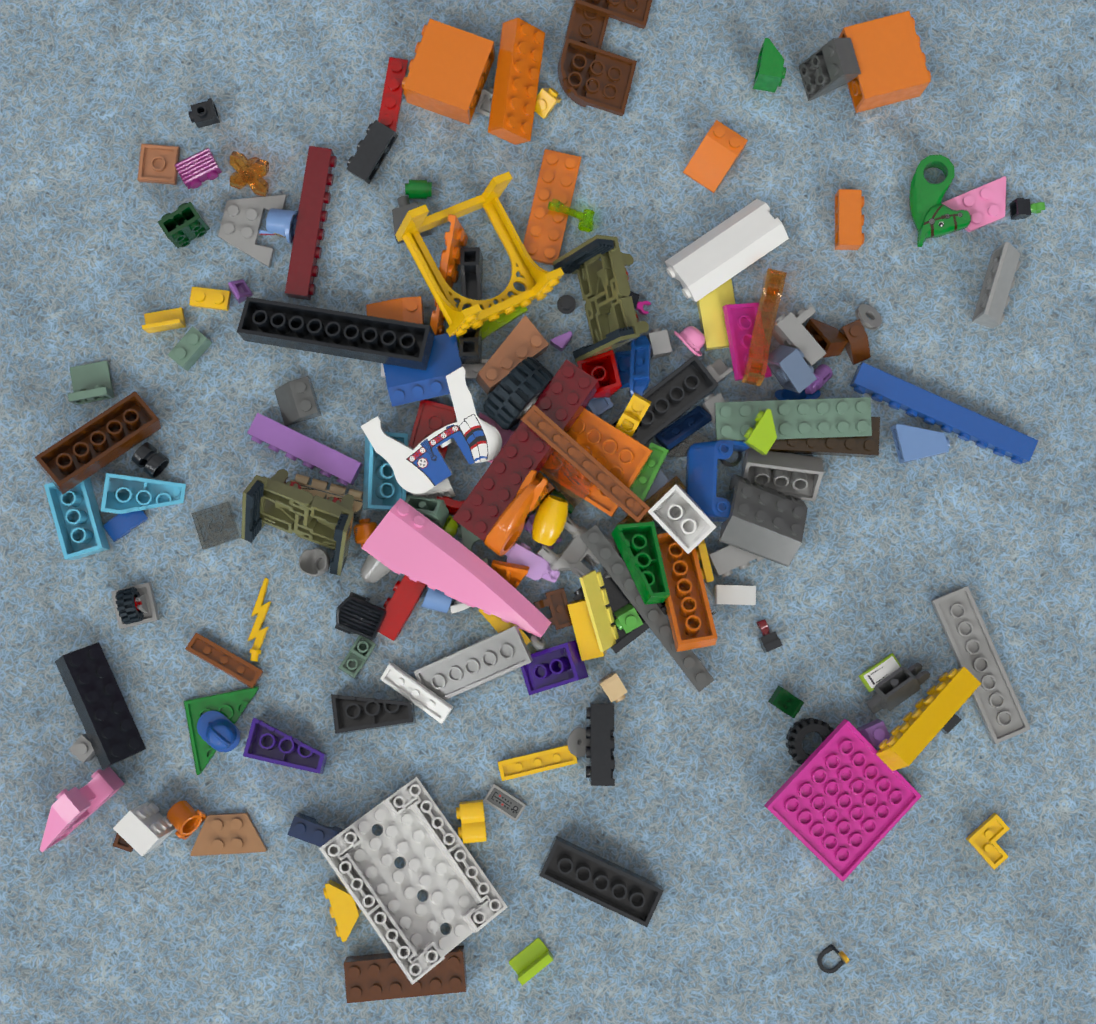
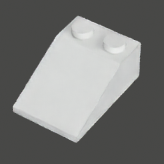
M677 484L648 511L687 554L695 549L717 527L697 503Z

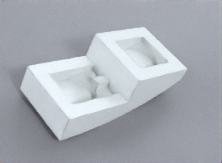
M715 585V604L756 605V586Z

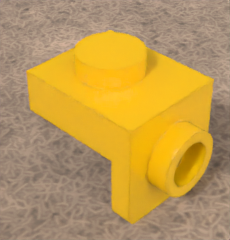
M551 87L542 88L536 97L535 112L543 119H546L556 103H560L562 100L558 96L559 93Z

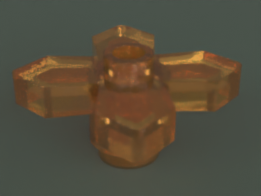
M233 151L230 155V165L236 172H233L230 176V186L242 189L248 184L255 194L265 197L268 193L269 184L262 177L266 176L269 172V162L257 157L247 159L244 154Z

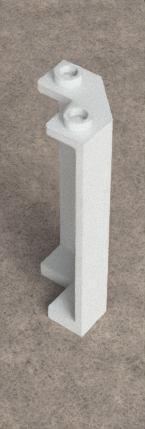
M759 199L754 200L665 261L668 267L666 269L668 275L680 281L683 287L682 293L687 299L690 298L695 302L699 301L789 239L779 218L774 219L770 214V207L767 203Z

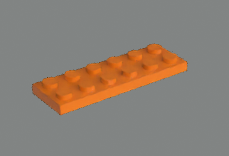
M548 149L544 151L523 242L525 249L535 262L553 265V261L559 258L581 163L580 156Z

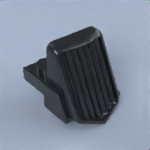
M351 592L349 597L337 607L335 628L348 634H358L367 639L374 640L387 611L370 603V598Z

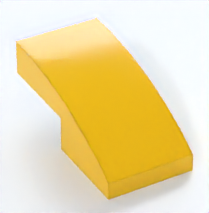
M634 393L615 427L632 437L651 401Z

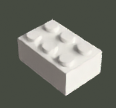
M146 802L130 810L113 829L141 856H144L160 846L175 830V827L168 821L167 816L163 817L159 813V808L154 803Z

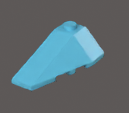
M106 473L100 511L124 514L180 504L184 502L186 484Z

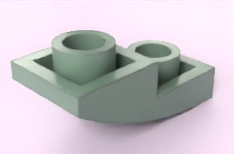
M359 635L338 668L355 679L376 644Z

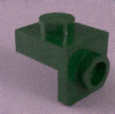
M779 685L768 701L792 718H795L804 704L802 700Z

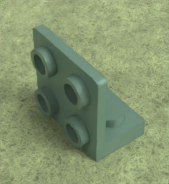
M107 361L70 367L74 393L68 394L69 402L80 405L114 398L109 363Z

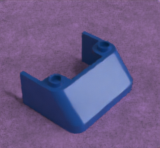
M717 440L694 443L687 450L685 492L697 503L711 521H726L729 518L731 504L726 498L716 497L718 459H728L733 451L743 452L750 448L742 441Z

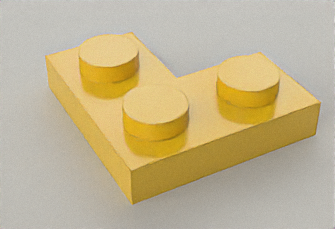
M993 813L966 838L994 870L1009 857L996 841L1010 828L996 813Z

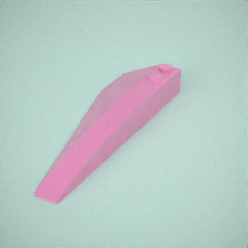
M401 498L390 509L362 546L363 550L399 575L402 573L415 582L420 581L433 590H440L444 592V595L468 606L480 608L488 615L493 614L500 617L502 621L506 623L511 622L517 625L518 628L541 638L552 623L483 560Z

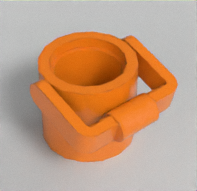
M185 800L175 803L167 813L168 821L177 830L175 834L184 840L207 817L202 810L197 809L195 811Z

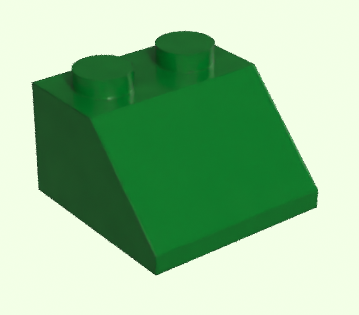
M769 38L764 39L758 55L753 89L775 93L777 87H781L782 79L785 78L786 67H783L785 59Z

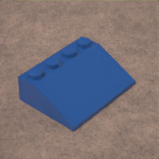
M448 333L434 337L426 370L383 364L392 407L450 394L446 376L463 366L459 357V345L456 335L449 337ZM465 374V381H466V385H467V388H468V383H467L466 374Z

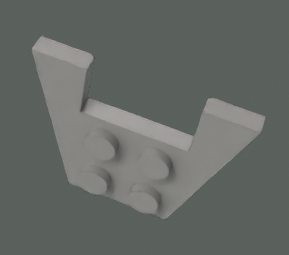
M287 195L227 200L218 237L270 268L274 249L256 245L265 210L269 211L271 208L285 209Z

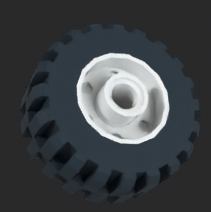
M534 357L525 358L504 377L489 395V398L483 405L484 412L503 429H511L520 421L527 410L535 404L552 380L553 374Z

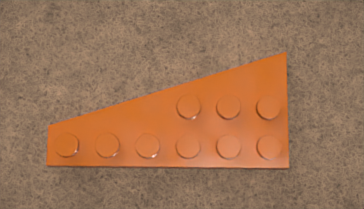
M448 214L447 221H450L451 225L450 231L445 232L444 239L447 248L442 251L439 271L446 283L453 288L454 282L456 283L459 273L457 269L460 264L461 248L466 246L468 236L457 216ZM435 300L436 310L432 311L430 326L436 336L444 334L445 326L443 324L445 317Z

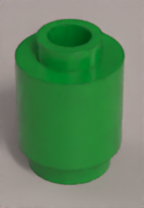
M409 179V183H405V195H409V199H427V197H432V182Z

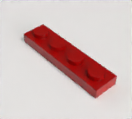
M389 57L378 121L396 132L403 96L402 81L407 74L408 60Z

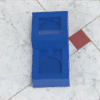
M143 510L118 514L104 524L103 528L113 542L130 533L133 528L148 520V517Z

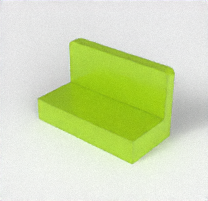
M538 937L509 960V964L517 973L518 981L523 986L553 961V954Z

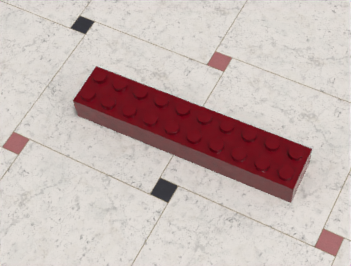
M566 359L534 405L567 433L599 389V381ZM521 422L452 519L485 542L488 533L500 515L516 497L528 473L531 470H536L537 475L554 452V449L526 424Z

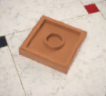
M141 144L137 180L139 182L176 185L178 171L174 164L179 162L180 148L177 146Z

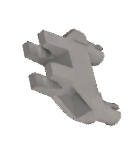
M567 516L564 529L572 535V539L564 550L557 555L547 545H543L537 554L550 563L549 566L553 571H572L580 578L591 572L581 562L583 559L593 567L600 562L580 537L588 530L584 526L579 527Z

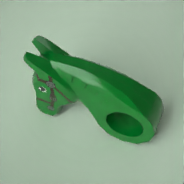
M940 154L929 155L921 160L910 184L909 207L912 220L919 232L917 247H922L928 238H938L963 230L971 222V215L967 210H953L941 203L942 198L954 179L955 172L954 165L950 159ZM928 168H938L944 173L945 180L938 184H931L924 178L923 172Z

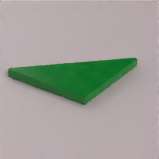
M259 686L253 689L246 688L184 701L197 775L203 772L217 751L198 734L197 723L201 715L208 711H218L235 725L259 690Z

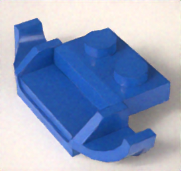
M645 335L632 340L631 350L615 352L622 384L621 388L630 387L631 398L634 393L643 396L650 382V355L652 347Z

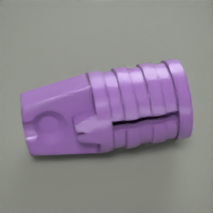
M821 364L814 370L813 374L817 379L805 388L806 394H813L832 377L833 372L829 366Z

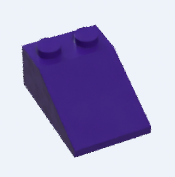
M576 640L530 654L533 661L521 667L529 695L588 677Z

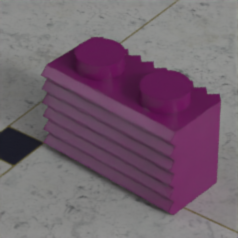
M209 148L174 164L188 189L198 188L202 185V182L214 180L219 176L218 174L222 173Z

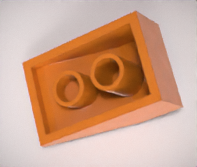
M716 120L683 173L714 193L744 150L748 140Z
M421 296L403 297L366 305L367 316L424 325L423 300Z

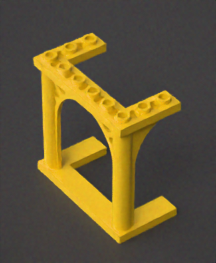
M509 171L493 177L481 195L427 216L429 210L426 204L408 211L395 234L398 242L402 240L405 242L449 325L446 330L449 337L454 335L459 337L465 334L467 329H477L484 325L483 322L485 321L493 322L503 313L509 315L519 306L524 308L535 299L540 301L546 298L547 293L551 292L554 289L553 287L560 283L559 279L564 275L561 267L549 272L539 267L533 261L504 210L499 197L512 180ZM484 208L509 255L511 277L506 289L498 296L487 300H473L456 293L446 283L420 233L449 222L447 221L448 214L456 215L459 218ZM519 282L523 284L525 291L516 290L513 283ZM508 292H512L514 295L509 297ZM454 299H458L460 301L457 307V303L454 301ZM464 304H469L471 306L462 310Z

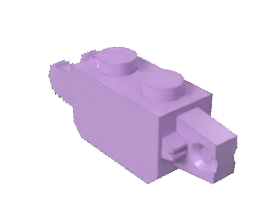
M522 542L520 545L516 543L515 546H512L504 554L508 557V563L529 566V571L525 576L534 581L543 578L555 583L560 575V572L553 571L550 568V564L543 557L531 552V547Z

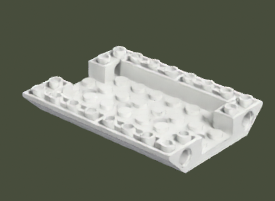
M417 777L319 848L412 985L444 960V956L472 933L478 932L507 908V905ZM375 824L380 825L382 828V833L379 836L372 833V827ZM397 857L404 859L405 864L401 869L397 868L394 864ZM420 890H424L427 893V899L424 902L419 901L417 898ZM443 923H447L450 926V931L447 935L442 934L440 931Z

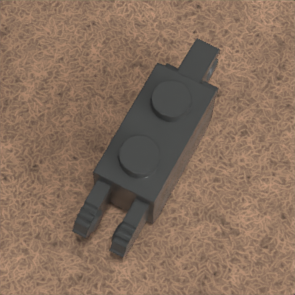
M919 663L912 665L908 669L906 667L898 668L876 684L874 688L875 694L867 702L869 710L873 714L886 708L889 711L893 710L921 689L920 685L929 679L930 673L926 670L919 673L923 667Z

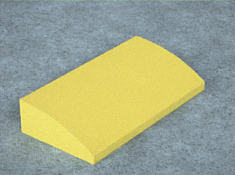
M729 279L697 301L701 330L705 336V351L729 347L723 306L736 304L732 279Z

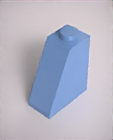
M896 424L891 427L900 464L949 452L950 442L945 433L903 424Z

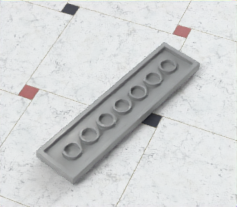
M964 586L931 600L959 667H965L981 682V685L974 691L972 697L992 743H1000L1030 730V726L969 587Z

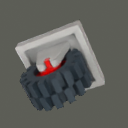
M151 582L111 591L119 629L160 620Z

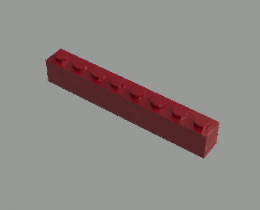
M309 146L285 294L290 298L311 301V295L314 296L316 285L313 282L314 277L318 276L319 267L316 264L317 259L321 258L322 248L319 247L320 240L323 241L325 230L322 229L323 222H326L328 212L325 211L326 204H329L331 199V193L328 191L329 186L333 185L334 175L331 174L332 167L335 168L337 157L334 156L332 149Z

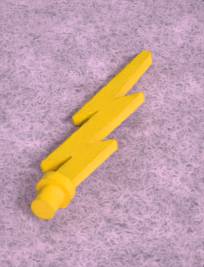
M264 578L251 617L255 615L257 617L248 641L255 639L253 647L249 651L251 653L250 661L258 662L259 654L262 651L260 649L269 628L261 629L271 601L263 605L269 582L268 578Z

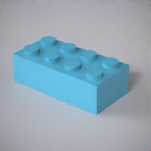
M90 477L65 494H62L53 482L44 485L65 560H76L110 549Z

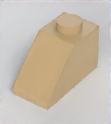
M612 672L598 681L611 703L613 701L618 703L626 697L624 694L627 693V690L616 672Z

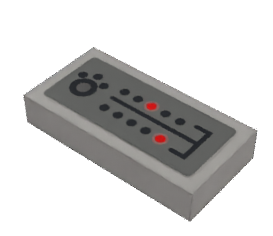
M495 783L483 799V801L515 822L526 807L524 802Z

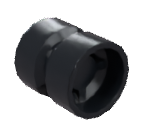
M149 442L141 445L131 459L138 467H144V472L152 478L159 476L169 464V459L161 452L157 453V449Z

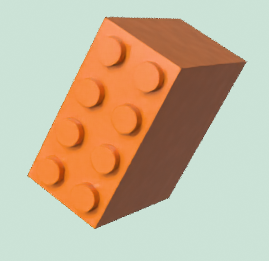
M910 11L843 28L839 38H851L861 72L860 75L847 83L856 113L920 97L931 82V73L926 68V57L921 51L920 37L916 34L915 20L911 17Z
M429 19L428 24H425L422 29V40L416 45L415 58L411 59L409 63V74L402 81L406 102L470 125L482 89L495 59L494 41Z

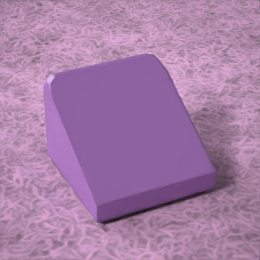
M571 331L551 339L550 344L559 351H563L572 339L573 334Z

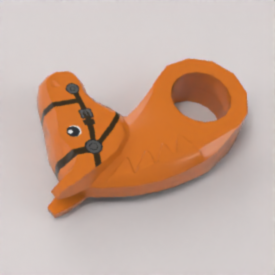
M531 470L528 473L516 497L500 515L485 539V545L499 556L506 554L520 537L528 512L534 511L549 495L546 487L548 483L547 478L545 477L539 482L535 479L536 470Z

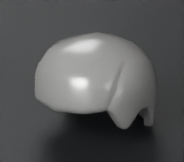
M321 548L306 549L299 557L298 565L303 573L312 577H318L328 571L330 557Z

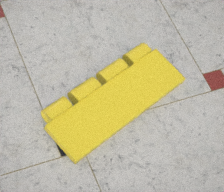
M593 570L579 579L600 652H604L616 644L615 640L619 639L616 625L610 624L614 622L611 607L605 606L609 604L606 588H600L604 586L602 574Z

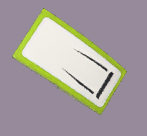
M891 653L877 664L866 669L859 675V678L867 690L871 692L876 684L900 668L901 665L893 653Z

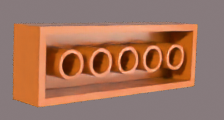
M520 18L509 20L502 25L488 133L514 145L531 141L545 32Z
M668 533L657 534L670 596L665 600L676 652L715 645L717 633L696 548L687 554Z

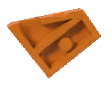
M493 560L491 563V568L515 589L524 576L527 575L530 568L529 566Z

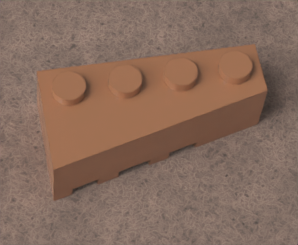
M526 315L491 356L476 377L477 383L487 395L495 390L504 377L525 358L534 357L536 359L549 346V343Z

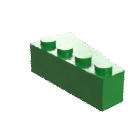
M654 522L616 525L611 535L644 604L663 603L670 596Z

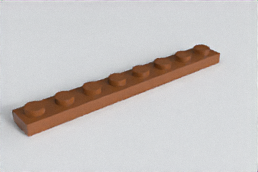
M534 404L521 417L520 420L634 521L638 523L649 511L650 507Z

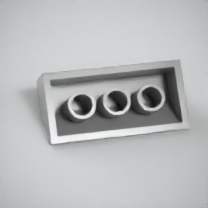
M1004 242L992 252L972 319L973 323L992 329L1001 325L1004 320L1005 314L1003 311L1010 301L1008 294L1015 284V278L1013 277L1021 263L1019 261L1020 253L1009 242Z
M748 448L745 451L741 476L749 479L752 485L754 482H757L760 485L762 484L780 491L786 498L790 495L801 500L815 502L824 473L823 461L819 457L768 451L766 455H762L756 450Z

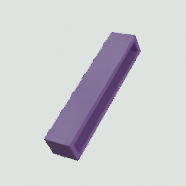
M259 413L256 414L247 432L252 436L251 440L259 444L265 442L269 444V449L277 453L282 450L286 452V457L294 461L298 458L304 461L302 465L312 470L315 466L321 469L320 474L329 478L333 475L338 478L337 482L345 486L348 483L354 484L363 466L362 463Z

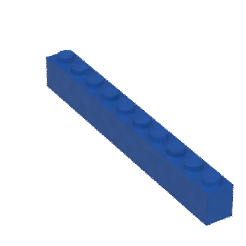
M864 362L858 366L850 384L857 393H867L871 395V399L878 402L885 401L893 409L899 410L900 408L905 410L908 416L914 418L918 416L924 419L923 422L926 424L940 426V429L944 432H954L962 440H972L980 448H990L994 454L1010 457V461L1016 464L1029 462L1038 443V440Z

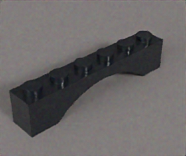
M480 247L461 248L462 296L473 300H482L483 256ZM464 304L462 310L471 306L469 304ZM482 326L477 329H467V332L459 337V357L462 364H482Z

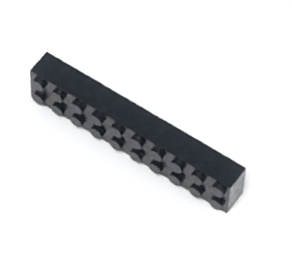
M252 297L246 298L237 333L242 339L248 342L420 370L427 369L435 337L430 325Z

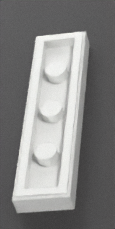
M392 662L389 663L380 680L441 724L445 722L453 709L451 704Z

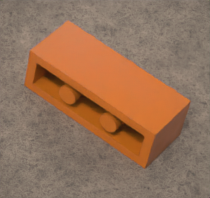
M839 189L835 194V250H858L864 244V233H862V226L864 225V215H862L864 196H862V190Z

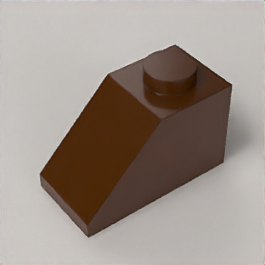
M810 318L805 326L806 330L827 353L823 358L841 355L848 340L837 328Z
M860 319L839 329L848 340L845 349L853 365L871 357L868 336Z

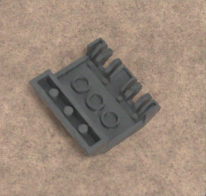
M733 474L729 485V490L735 487L729 518L721 525L718 541L786 567L790 566L802 543L808 509L803 500L790 495L786 498L782 492L762 484L760 485L757 482H754L752 485L749 479Z

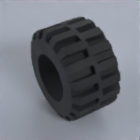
M804 718L800 722H795L793 728L790 727L788 730L790 734L786 736V739H788L786 747L789 749L788 753L793 757L794 761L802 765L810 756L805 753L802 746L803 739L807 734L817 732L820 734L823 742L834 731L826 722L814 718Z

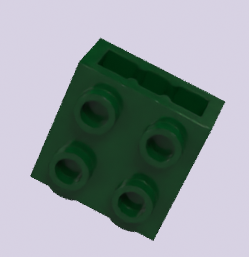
M191 202L181 204L176 211L163 215L161 220L158 221L167 238L177 248L186 247L190 244L191 240L204 236L210 229L201 213Z

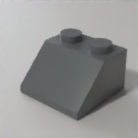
M308 376L289 381L274 390L285 426L322 416L312 381Z

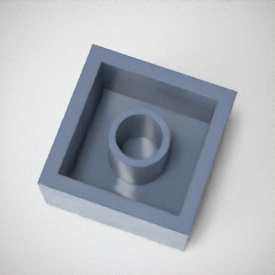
M779 345L764 358V361L784 389L800 393L817 379L813 374L815 372L813 367L805 362L803 359L805 356L799 348Z

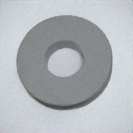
M861 304L856 309L855 316L857 320L860 319L865 328L876 330L882 324L880 314L872 306Z

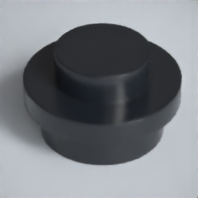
M563 295L558 299L557 308L561 313L570 314L575 310L576 301L572 296Z

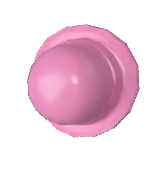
M687 326L680 333L674 331L676 337L693 354L702 356L700 350L705 343V336L700 330L694 326Z

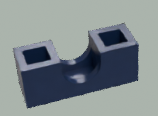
M298 812L293 818L287 835L321 847L344 829L336 826L322 825L316 821L317 819Z

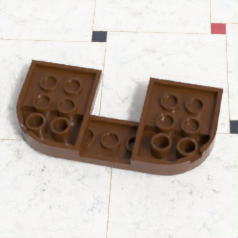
M574 0L558 62L560 84L572 101L582 107L588 105L619 116L624 115L637 61L602 50L601 47L609 17L644 29L652 0Z

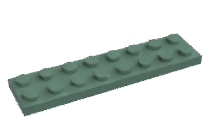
M870 397L714 403L716 441H745L744 434L749 427L753 428L756 424L755 417L760 410L764 411L767 408L772 412L777 435L776 440L872 436Z

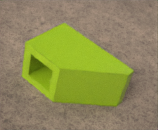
M768 408L764 411H759L754 419L756 424L753 428L749 427L744 434L746 439L743 443L762 455L768 453L777 439L772 412Z

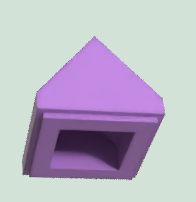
M243 279L228 283L229 289L239 304L246 300L247 297L253 296Z

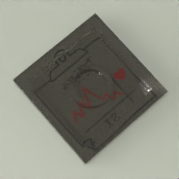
M230 502L191 513L202 550L240 539Z

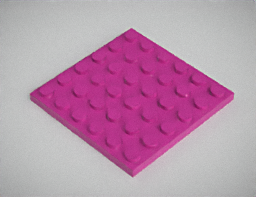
M846 719L834 729L764 805L842 882L922 797L897 770L892 771L876 755L877 750Z

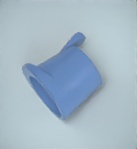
M271 208L266 218L267 231L259 230V234L281 236L286 238L288 243L293 244L298 211Z
M428 588L421 607L447 614L453 598L444 595V592Z

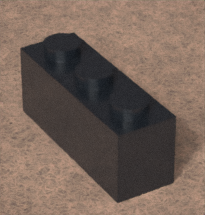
M377 120L368 126L366 130L367 135L364 140L358 143L357 152L347 162V170L368 184L374 178L398 137L395 131Z

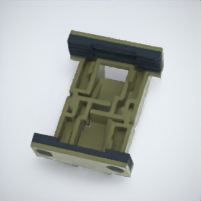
M595 235L553 261L554 270L561 267L565 274H578L582 298L586 301L584 307L593 345L583 346L572 352L576 363L611 351L640 337V334L649 330V325L646 321H638L632 296H629V276L624 266L633 264V257L620 251L617 237Z
M285 469L278 470L271 478L256 475L243 491L241 538L252 543L265 524L290 534L295 533L300 538L335 550L330 563L329 573L341 576L349 551L354 512L352 511L354 497L346 494L343 496L342 501L336 497L328 499L317 495L314 497L310 492L301 490V486L297 482H286L288 471Z

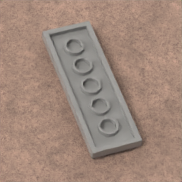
M516 625L413 672L417 681L446 700L529 664L533 659Z

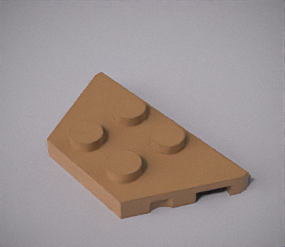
M248 812L209 814L205 819L190 856L266 852L267 847L261 840L259 832L254 827Z

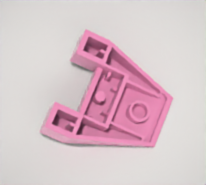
M111 767L103 771L101 769L97 770L91 775L92 780L80 789L74 787L69 791L64 789L56 796L58 800L50 809L40 846L41 852H44L68 836L124 785V782Z

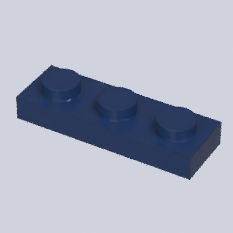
M697 406L655 435V439L665 449L670 450L712 421V416L703 408Z

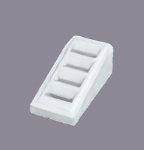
M448 478L425 493H412L413 496L433 498L434 500L437 496H456Z

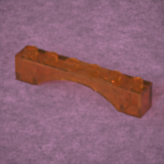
M768 268L764 276L741 381L743 383L761 386L765 378L772 332L787 272Z

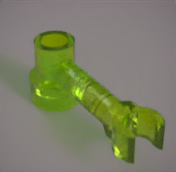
M552 199V202L549 201V210L562 212L579 219L578 229L592 232L595 214L593 210L585 209L583 212L565 206L557 199Z

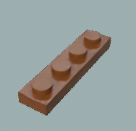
M195 633L185 648L186 651L252 689L263 674L261 669L198 633Z

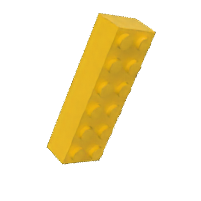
M965 667L954 668L949 673H943L938 679L940 682L936 686L933 685L926 692L928 696L925 699H920L915 704L916 709L904 716L902 725H897L890 732L892 736L879 744L878 747L880 749L876 755L892 771L909 766L981 685V682Z

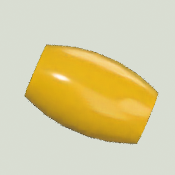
M547 495L540 504L534 518L532 527V539L547 546H552L556 542L567 521L568 501L554 495Z

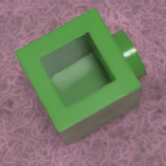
M630 603L613 612L616 617L614 620L619 630L623 629L626 634L643 625L638 613Z

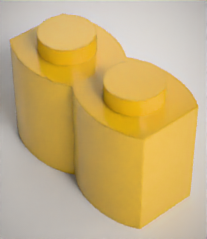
M483 799L460 802L459 807H456L457 819H461V827H458V836L460 839H463V844L487 841Z

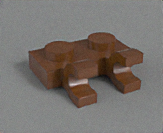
M564 588L545 593L546 599L533 603L537 609L549 606L552 617L548 618V620L552 622L550 626H555V630L572 626Z

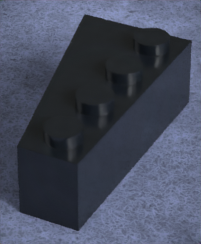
M331 694L336 734L416 723L414 704L411 702Z
M590 703V707H586V719H590V727H586V739H590V746H586V758H590V766H586V778H589L591 786H615V779H613V771L615 769L613 755L615 748L613 736L614 703Z

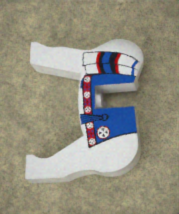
M463 366L446 376L457 421L433 432L421 441L415 449L387 435L382 428V420L379 416L361 426L376 453L381 455L392 467L399 485L410 493H425L452 475L451 469L437 448L439 445L443 448L452 443L451 438H454L469 464L490 461L501 450L502 438L499 431L494 426L480 419L476 414L472 395L466 385V371Z

